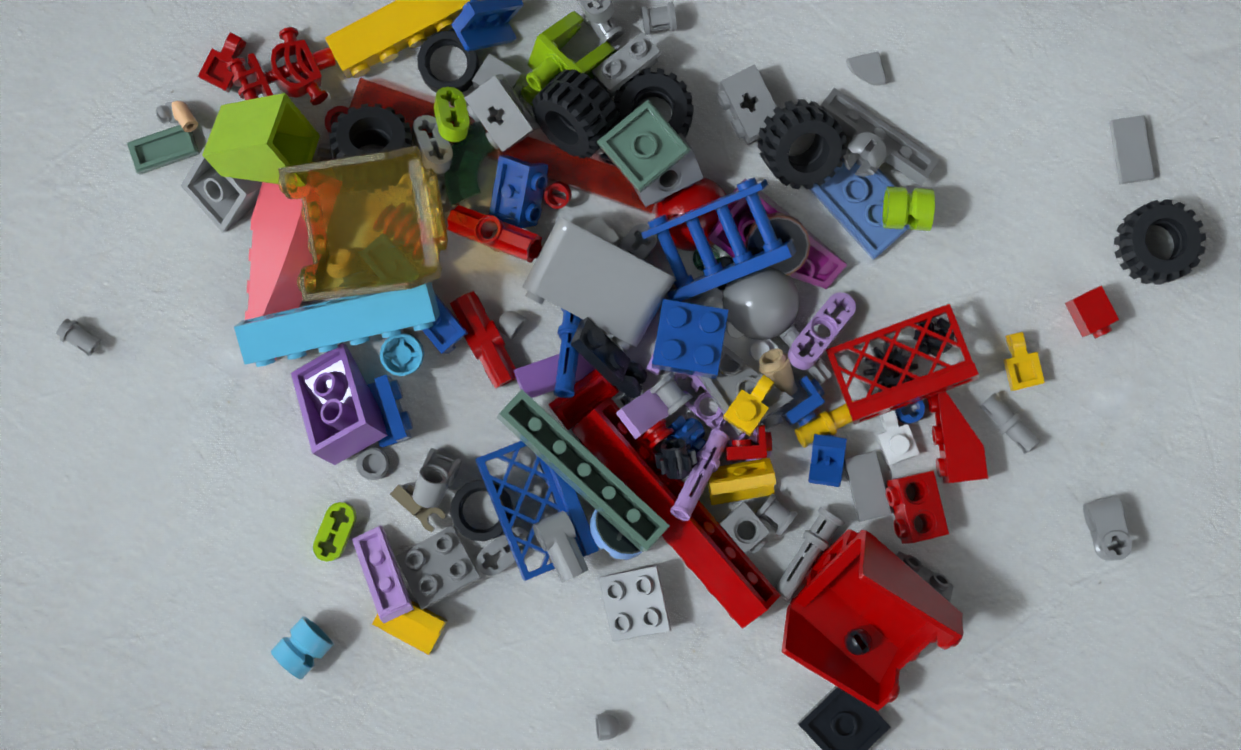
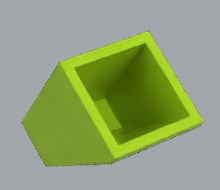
M286 93L221 105L202 156L224 177L300 187L304 185L320 135Z

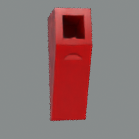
M945 391L929 397L930 413H935L936 426H932V439L934 445H939L940 458H936V471L939 478L943 477V484L988 479L984 445L948 393Z

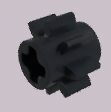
M942 317L939 319L933 318L928 330L945 337L950 328V323ZM927 321L919 323L918 326L924 328ZM915 330L913 339L918 341L921 332ZM952 332L949 339L954 341V333ZM925 334L918 351L936 357L943 342ZM946 344L943 353L950 350L952 345Z
M675 438L663 442L660 447L661 453L655 454L657 469H661V474H666L670 479L687 477L692 471L691 465L697 464L695 449H691V445L689 443L686 444L683 439Z

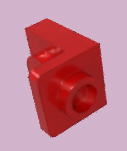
M758 425L756 427L757 445H752V439L732 440V447L725 448L726 461L767 458V451H772L771 432H765V425Z

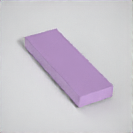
M380 525L352 538L378 616L383 624L413 610L384 528Z

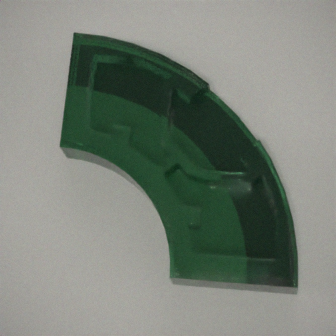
M481 121L472 123L468 128L466 138L460 142H454L452 146L453 157L451 166L445 172V187L452 207L481 193L478 185L479 168L485 157L495 150L486 137V131Z

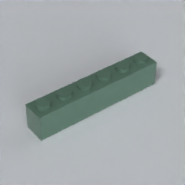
M522 389L498 414V420L641 552L648 551L669 527L660 516Z

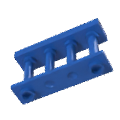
M755 177L737 184L738 191L671 219H667L665 214L648 222L649 228L641 233L642 237L645 239L652 235H657L676 279L674 281L675 287L667 293L670 300L684 301L791 258L796 253L792 239L782 243L781 238L777 239L758 195V191L768 186L766 179L757 182ZM743 197L747 200L765 243L762 246L764 251L752 255L751 250L747 251L727 205ZM712 210H716L735 255L732 258L734 263L724 267L721 262L717 263L698 219V216ZM686 222L705 266V269H703L704 275L693 279L691 274L688 275L669 232V228Z

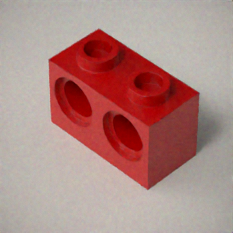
M934 470L886 481L888 486L886 488V498L889 505L893 507L895 514L893 522L896 536L901 539L902 544L916 543L949 535ZM909 484L915 489L913 500H910L906 494V488ZM916 516H919L923 521V528L920 532L914 527Z

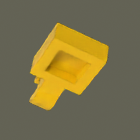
M1023 332L1006 335L1007 346L1012 357L1003 359L1010 390L1015 391L1045 383L1038 352H1027Z
M763 375L751 394L741 390L723 415V419L748 436H751L769 410V407L763 404L762 401L772 389L774 381Z

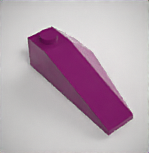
M761 190L758 191L767 214L778 212L791 216ZM743 197L727 205L745 243L749 228L755 222L746 198ZM718 219L717 223L708 233L707 238L731 257H735L722 224ZM807 230L810 241L808 258L802 267L790 276L827 289L844 270L847 263Z

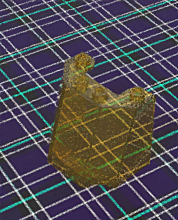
M417 146L278 168V182L281 192L290 200L302 199L301 212L308 231V249L312 254L313 264L304 266L297 278L303 302L407 290L440 278L442 267L439 262V254L441 250H446L448 237L439 184L432 168L426 169L422 164V152Z

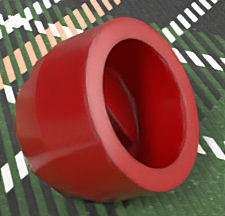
M554 182L546 188L544 198L550 207L560 209L570 202L572 191L569 185L564 182ZM553 189L564 192L566 196L553 193Z

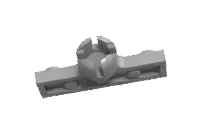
M836 88L832 89L820 105L832 115L842 127V131L851 138L850 143L846 147V155H843V160L848 170L852 168L855 162L860 165L855 173L857 176L873 175L880 165L885 162L922 186L939 161Z

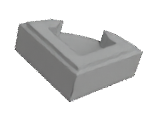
M879 51L847 59L848 68L861 80L871 85H884L886 83Z

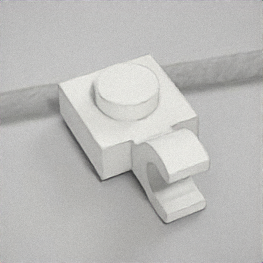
M895 411L879 416L885 432L877 434L876 437L887 465H892L919 454L909 425L903 424L899 426Z

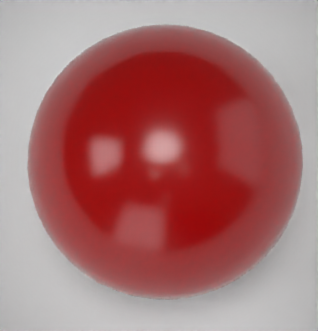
M704 177L695 182L691 187L681 189L667 196L663 201L656 203L655 218L666 214L667 219H671L726 196V193L716 182ZM716 210L698 216L706 237L719 219ZM686 222L669 228L676 248L692 252L698 251ZM707 238L710 247L714 246L715 244Z

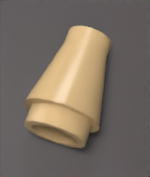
M771 349L765 352L759 359L760 372L774 381V386L792 396L796 393L798 387L794 380L788 354L783 353L781 349Z

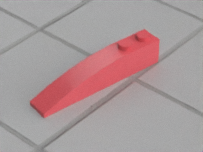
M310 167L304 185L300 187L262 182L251 218L250 230H253L252 248H249L248 261H251L250 280H247L249 299L248 310L245 311V320L300 307L325 240L342 178Z

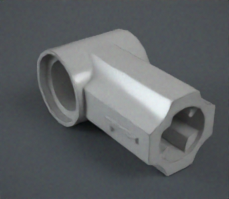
M565 511L558 512L533 524L535 536L542 549L548 552L561 582H565L589 570L574 539L576 537L574 526Z

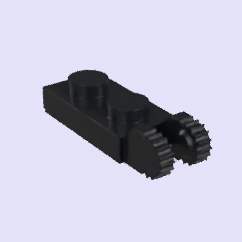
M588 317L581 320L571 341V346L612 386H616L622 393H625L624 395L634 399L640 396L643 389L640 384H643L648 376L645 369L639 363L631 362V359Z

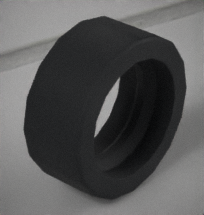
M441 31L430 36L421 45L417 55V65L424 83L432 91L437 93L443 87H453L461 92H465L473 85L472 80L479 70V58L475 50L466 51L455 32ZM452 45L464 52L467 58V68L459 79L453 82H444L432 74L430 59L438 48Z
M475 480L466 483L456 492L451 502L450 515L455 528L461 535L473 541H488L499 537L504 532L500 521L498 520L491 528L481 530L470 526L463 515V505L471 494L478 491L488 492L483 480ZM493 482L495 489L497 491L499 488V484ZM503 488L499 497L501 504L513 510L511 497ZM505 512L508 521H510L512 515Z

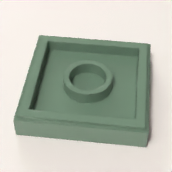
M649 100L645 101L597 141L600 148L639 194L691 152L688 145Z

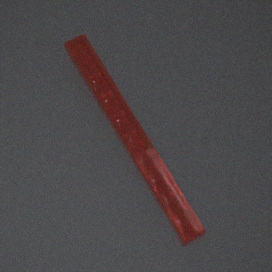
M363 78L359 79L349 108L354 106L356 109L361 108V104L367 103L368 107H374L375 103L382 104L383 109L389 106L395 109V115L401 113L405 117V123H409L411 131L414 121L418 117L424 115L435 117L434 103ZM469 116L470 123L468 131L475 125L481 123V121L476 122L471 116ZM481 123L485 134L476 139L467 150L495 161L499 160L500 155H509L531 164H548L547 178L549 180L563 182L569 185V187L652 215L655 204L647 207L644 206L633 185L617 167L586 157L583 159L571 156L558 148V146L529 136L511 149L502 152L500 148H494L486 137L488 131ZM427 132L428 137L431 138L432 133ZM449 141L450 145L456 146V144L458 143Z

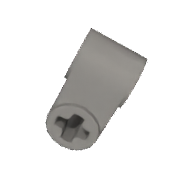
M431 448L423 466L420 468L412 495L413 500L425 508L437 507L449 486H452L462 460L458 458L452 460L438 454L437 449Z
M1114 496L1085 503L1083 505V513L1090 530L1096 554L1106 561L1126 558L1131 552L1132 542L1120 499ZM1117 541L1118 547L1109 550L1107 544Z

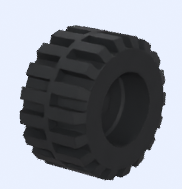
M651 68L643 69V74H636L623 84L619 91H616L614 103L616 105L615 108L619 112V121L621 122L634 111V107L640 100L647 97L661 98L672 109V116L668 123L677 134L681 133L686 138L692 124L694 112L691 92H687V85L683 80L681 82L677 81V75L671 72L670 75L664 74V69L657 68V72H651Z
M566 69L560 72L532 101V111L535 114L534 117L540 129L558 148L574 157L577 156L583 159L592 157L600 149L597 141L620 123L619 112L606 90L588 75L572 69L569 71Z
M798 99L797 104L788 101L785 102V108L780 109L779 106L773 110L775 115L772 118L769 116L765 118L764 123L766 127L760 128L758 133L762 138L757 141L762 160L776 179H779L785 186L790 184L793 189L798 190L801 185L806 190L812 189L814 183L821 186L825 183L824 179L827 176L832 178L836 174L834 171L836 166L841 168L844 162L840 157L846 155L847 148L844 143L847 140L846 135L842 132V127L823 106L821 107L814 101L808 103L805 99ZM807 133H815L814 141L807 151L800 155L789 156L790 147L798 137Z
M368 103L361 104V108L358 109L353 106L348 109V114L341 113L337 117L338 122H333L331 133H329L332 166L335 168L337 177L343 178V183L348 187L353 184L355 190L362 191L365 188L368 189V193H375V189L379 188L382 189V192L389 190V185L391 184L396 187V183L402 173L409 170L413 164L411 128L408 122L405 123V117L401 113L395 115V109L389 106L383 109L382 104L376 103L374 107H368ZM369 144L385 147L375 152L359 150L360 147Z
M1164 199L1161 202L1158 200L1151 201L1128 214L1123 219L1125 222L1120 224L1116 232L1120 233L1119 236L1114 238V245H1119V250L1115 251L1116 258L1122 257L1124 261L1120 264L1123 271L1129 268L1131 270L1129 276L1133 279L1140 277L1141 283L1149 284L1154 282V285H1161L1189 274L1192 271L1191 268L1198 266L1201 261L1198 256L1203 255L1206 247L1201 246V242L1206 240V233H1200L1199 228L1204 225L1201 220L1196 222L1193 219L1196 213L1192 209L1184 211L1185 204L1177 202L1173 205L1172 200ZM1150 225L1160 226L1171 235L1174 249L1169 260L1156 258L1148 250L1145 236Z

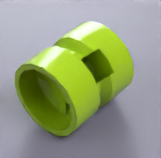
M886 187L882 212L884 229L902 230L905 225H909L911 230H931L935 212V194L933 189L914 188L910 193L905 187Z

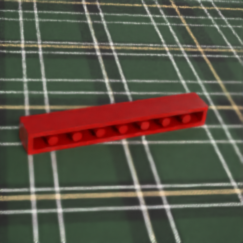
M609 397L584 417L572 429L573 433L592 455L669 525L662 534L666 543L677 552L686 566L706 586L709 593L725 608L729 616L742 629L765 613L781 595L699 500L688 521L680 520L671 514L670 510L674 506L684 486V482L681 479H670L666 474H661V469H657L655 454L658 452L654 448L651 449L649 447L650 443L647 439H643L642 435L637 439L633 437L616 414L620 408Z

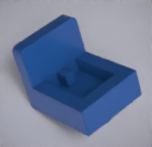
M807 376L798 382L809 397L783 415L789 425L797 422L801 427L816 416L813 410L825 403L821 397L825 394L824 390L815 378L809 380Z
M814 434L808 478L809 483L840 487L847 443L846 438Z

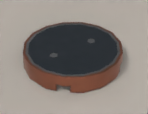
M778 212L767 214L777 239L781 238L782 243L792 239L796 249V253L791 258L768 267L777 269L786 275H791L800 269L808 258L810 241L807 230L793 216ZM753 222L749 228L744 243L747 251L751 250L752 255L764 251L762 246L765 244L756 222Z

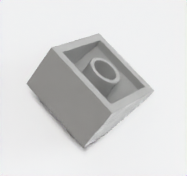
M203 147L181 187L223 233L256 205L262 182L221 176L202 156L205 149Z

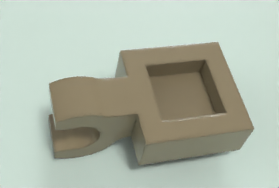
M398 484L390 495L413 516L417 517L426 530L433 532L435 528L429 523V516L436 513L440 518L445 519L447 517L446 513L438 507L425 508L418 505L412 497L414 487L409 484L406 488Z

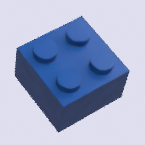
M663 299L652 368L716 379L729 310Z

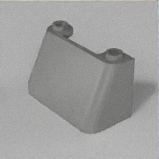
M558 217L522 287L528 290L525 295L526 297L541 305L544 300H547L581 319L588 317L598 328L612 334V341L615 344L628 350L631 345L636 348L639 345L675 278L570 221Z

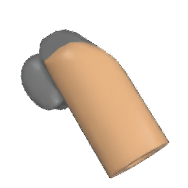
M183 101L167 102L165 106L161 105L156 109L157 119L161 123L168 121L170 123L179 122L185 132H192L198 127V122Z

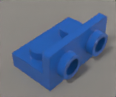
M500 155L489 215H493L499 220L519 228L536 226L542 213L541 204L548 181V164H531L509 155Z

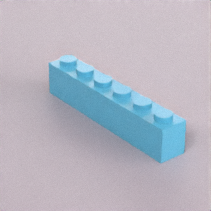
M428 277L242 320L234 326L244 364L256 363V367H261L276 362V357L287 355L288 360L297 359L307 355V350L318 348L319 352H327L338 348V343L350 341L351 345H358L369 341V336L381 334L382 338L393 337L401 334V329L413 326L414 331L427 329L433 326V322L437 320L440 313L431 278Z

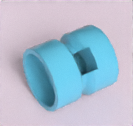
M406 333L389 337L385 340L380 350L382 365L388 372L397 376L410 375L419 369L425 355L423 345L419 339Z
M304 616L290 629L291 637H283L271 650V654L276 661L298 679H303L315 666V658L321 659L334 645L330 637L318 625Z

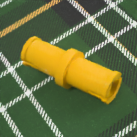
M845 403L828 413L826 411L819 413V418L795 429L794 432L801 446L806 448L813 443L814 434L835 435L838 429L853 421Z

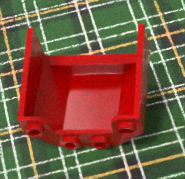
M848 529L814 562L804 578L807 580V585L795 598H792L788 605L781 651L797 663L876 711H879L888 702L892 703L898 697L900 692V670L909 661H915L929 643L937 641V645L944 650L959 644L964 634L963 613L870 532L861 530L860 533H857L854 530ZM863 629L870 634L872 646L866 654L854 655L846 649L844 639L850 630ZM858 634L853 636L863 650L866 647Z

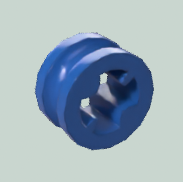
M923 400L915 403L917 409L914 410L916 415L913 418L910 414H902L901 409L905 407L894 410L897 419L907 424L919 421L925 412Z

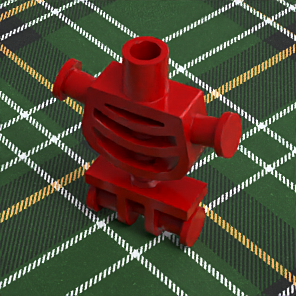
M287 27L279 32L280 39L284 40V43L277 44L272 49L271 70L262 71L254 52L248 54L249 70H246L244 67L246 65L244 58H235L228 62L226 67L228 71L234 74L232 79L234 85L241 87L238 90V94L242 99L259 98L258 95L260 94L263 97L273 95L269 84L275 82L278 88L289 97L298 98L308 93L311 97V104L316 106L328 97V93L319 88L322 80L320 70L336 65L334 55L329 47L311 53L305 40H297L298 29ZM296 55V61L291 63L290 56ZM284 57V65L277 67L276 63Z

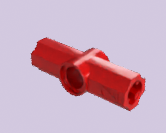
M458 205L455 209H451L447 218L448 231L488 246L495 252H503L532 263L542 250V237L540 235L503 222L493 215H484ZM496 229H498L496 235L493 238H491L492 233Z
M471 291L456 298L450 305L459 322L467 330L468 334L464 337L476 359H480L495 389H498L516 379L514 374L516 368L504 347L506 344L493 320L490 321L478 295H476L475 291Z

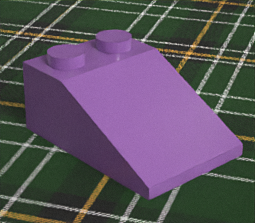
M339 344L338 348L327 351L291 373L312 454L336 465L388 436L380 408L346 344Z

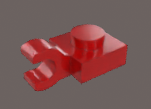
M230 32L221 52L213 48L211 49L197 77L229 93L234 84L232 81L234 74L228 71L226 65L243 52L247 42Z

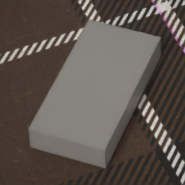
M1144 115L1111 120L1109 125L1119 185L1152 180L1154 173Z
M876 451L844 458L858 522L891 515Z

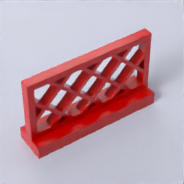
M950 303L826 349L854 425L978 380L979 377L978 370L972 361ZM943 314L947 315L950 323V328L945 337L928 330L932 319ZM924 321H927L924 328L916 325ZM910 327L921 332L914 349L897 342L901 330ZM952 331L957 342L949 339ZM895 333L893 339L886 337L889 334ZM925 334L943 342L936 358L918 351ZM880 339L890 343L883 360L866 353L871 341ZM864 344L862 351L854 348ZM946 344L960 349L964 361L950 365L939 359ZM894 346L912 353L905 369L887 362ZM849 350L859 355L852 372L838 365L835 357L836 354ZM915 355L933 362L927 375L920 377L908 372ZM863 357L880 364L873 381L856 374ZM937 364L940 365V366H942V367H945V368H943V369H940V370L934 372V370H935ZM884 367L902 374L897 386L887 388L877 383ZM842 373L850 376L847 383H845ZM906 376L913 379L903 383ZM854 378L871 385L866 397L852 402L848 389ZM875 387L882 390L872 395Z

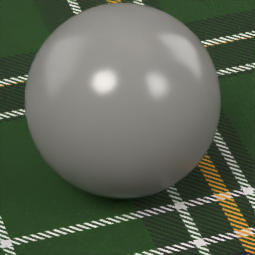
M766 267L728 282L723 292V309L729 310L727 321L739 332L743 333L745 337L755 340L772 339L789 329L796 319L799 310V293L789 275L777 269Z

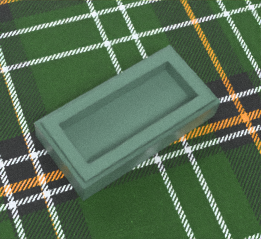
M181 125L127 142L136 173L139 175L200 154L193 131L185 132Z

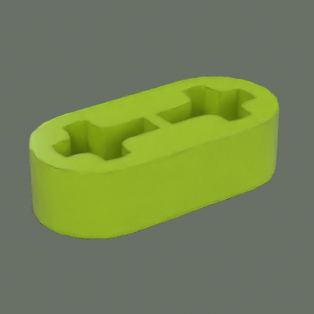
M443 87L437 91L434 112L440 136L450 142H460L467 136L470 120L463 93L453 87Z
M338 502L332 504L326 511L313 543V552L321 561H334L343 554L357 519L353 506L348 503ZM345 508V515L349 517V521L342 522L338 530H335L337 518L333 517V513ZM333 533L336 535L333 546L337 547L336 552H329L326 556L324 555L325 549L321 547V543L329 541Z

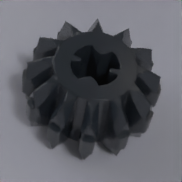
M886 342L883 344V352L878 347H874L871 350L873 356L883 360L890 343ZM895 347L887 362L905 369L908 363L907 360H909L912 353L908 352L902 356L903 349ZM865 358L864 363L871 366L872 369L864 370L862 374L866 377L873 375V378H875L880 364ZM911 364L909 371L918 369V364ZM884 367L877 383L887 388L897 386L902 374L894 371L895 378H893V375L887 377L884 374L887 367ZM906 376L903 383H905V381L908 382L913 379Z

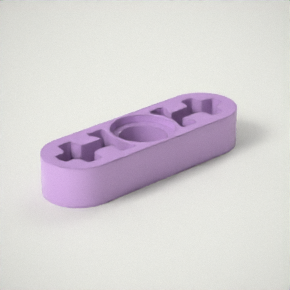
M840 292L833 294L794 340L788 351V358L794 367L802 370L813 367L848 324L856 311V303L850 295ZM840 305L845 308L836 319L831 317L835 308ZM817 324L825 325L830 330V336H818L814 331V326ZM810 342L813 347L809 354L804 357L800 356L799 352L804 350Z

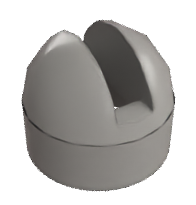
M507 311L500 316L499 328L504 335L513 339L524 326L526 318L517 312Z
M598 714L595 716L598 741L610 740L617 736L620 730L617 718L610 714Z

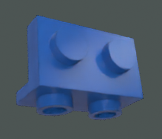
M470 0L462 7L463 11L451 25L466 51L513 43L516 35L509 22L524 4L522 0Z
M387 374L374 378L375 382L368 384V387L380 408L388 435L378 441L379 446L384 448L411 439L409 430L413 429V424L408 411L403 412L399 399L403 398V394L398 380L393 381L392 377Z

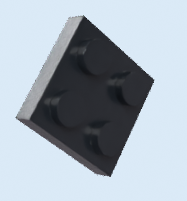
M837 686L829 691L797 723L822 750H868L891 728L875 709Z

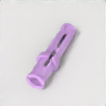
M713 429L702 451L697 452V464L692 468L674 506L670 510L671 514L683 521H688L691 518V514L710 476L718 470L720 466L719 459L730 440L729 436L723 431Z

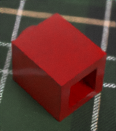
M1102 285L1065 303L1082 337L1092 334L1096 339L1112 331L1110 324L1119 320Z

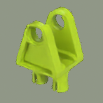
M572 11L536 38L527 64L533 71L529 72L526 76L528 85L521 89L522 97L532 106V101L536 95L563 70H577L594 79L592 70L617 52L606 41L578 62H575L573 59L569 60L560 50L580 30L581 26L579 24L584 21L576 11Z

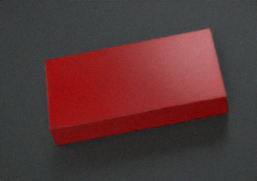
M595 369L575 384L573 397H557L548 405L565 428L569 430L603 401L619 393V390L616 386H612Z

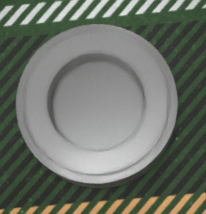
M367 448L357 457L356 467L359 474L365 479L378 480L383 478L389 471L390 460L383 450Z

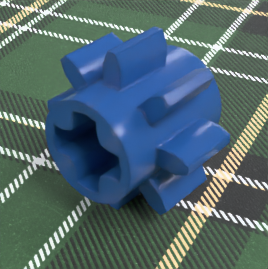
M679 416L668 427L673 428L674 432L667 437V440L683 439L686 444L689 443L691 445V449H695L696 453L706 443L702 439L705 435L704 427L694 418L685 420L683 416Z

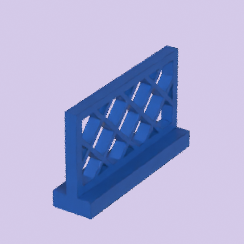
M522 441L478 457L475 461L522 579L526 581L553 570L555 567L553 563L547 564L550 557L547 551L531 544L534 535L533 525L526 541L514 536L511 528L516 517L535 524L540 521L546 505L558 510V512L565 511L574 526L576 533L574 539L582 556L599 551V548L592 537L590 526L576 491L536 454L532 468L516 462L515 459L519 450L527 446ZM513 452L511 459L503 456L505 454ZM497 458L508 463L502 480L489 474L485 462ZM538 464L541 468L542 473L536 470ZM512 466L529 472L523 489L506 482ZM534 475L546 480L548 489L544 498L527 491ZM493 482L499 484V488L497 491L495 489ZM504 487L521 494L514 510L501 504L499 497ZM550 494L552 495L554 503L548 501ZM525 496L542 503L535 520L518 513ZM505 512L512 515L510 521H508ZM517 543L524 545L522 552ZM528 548L545 554L540 568L530 572L524 561Z

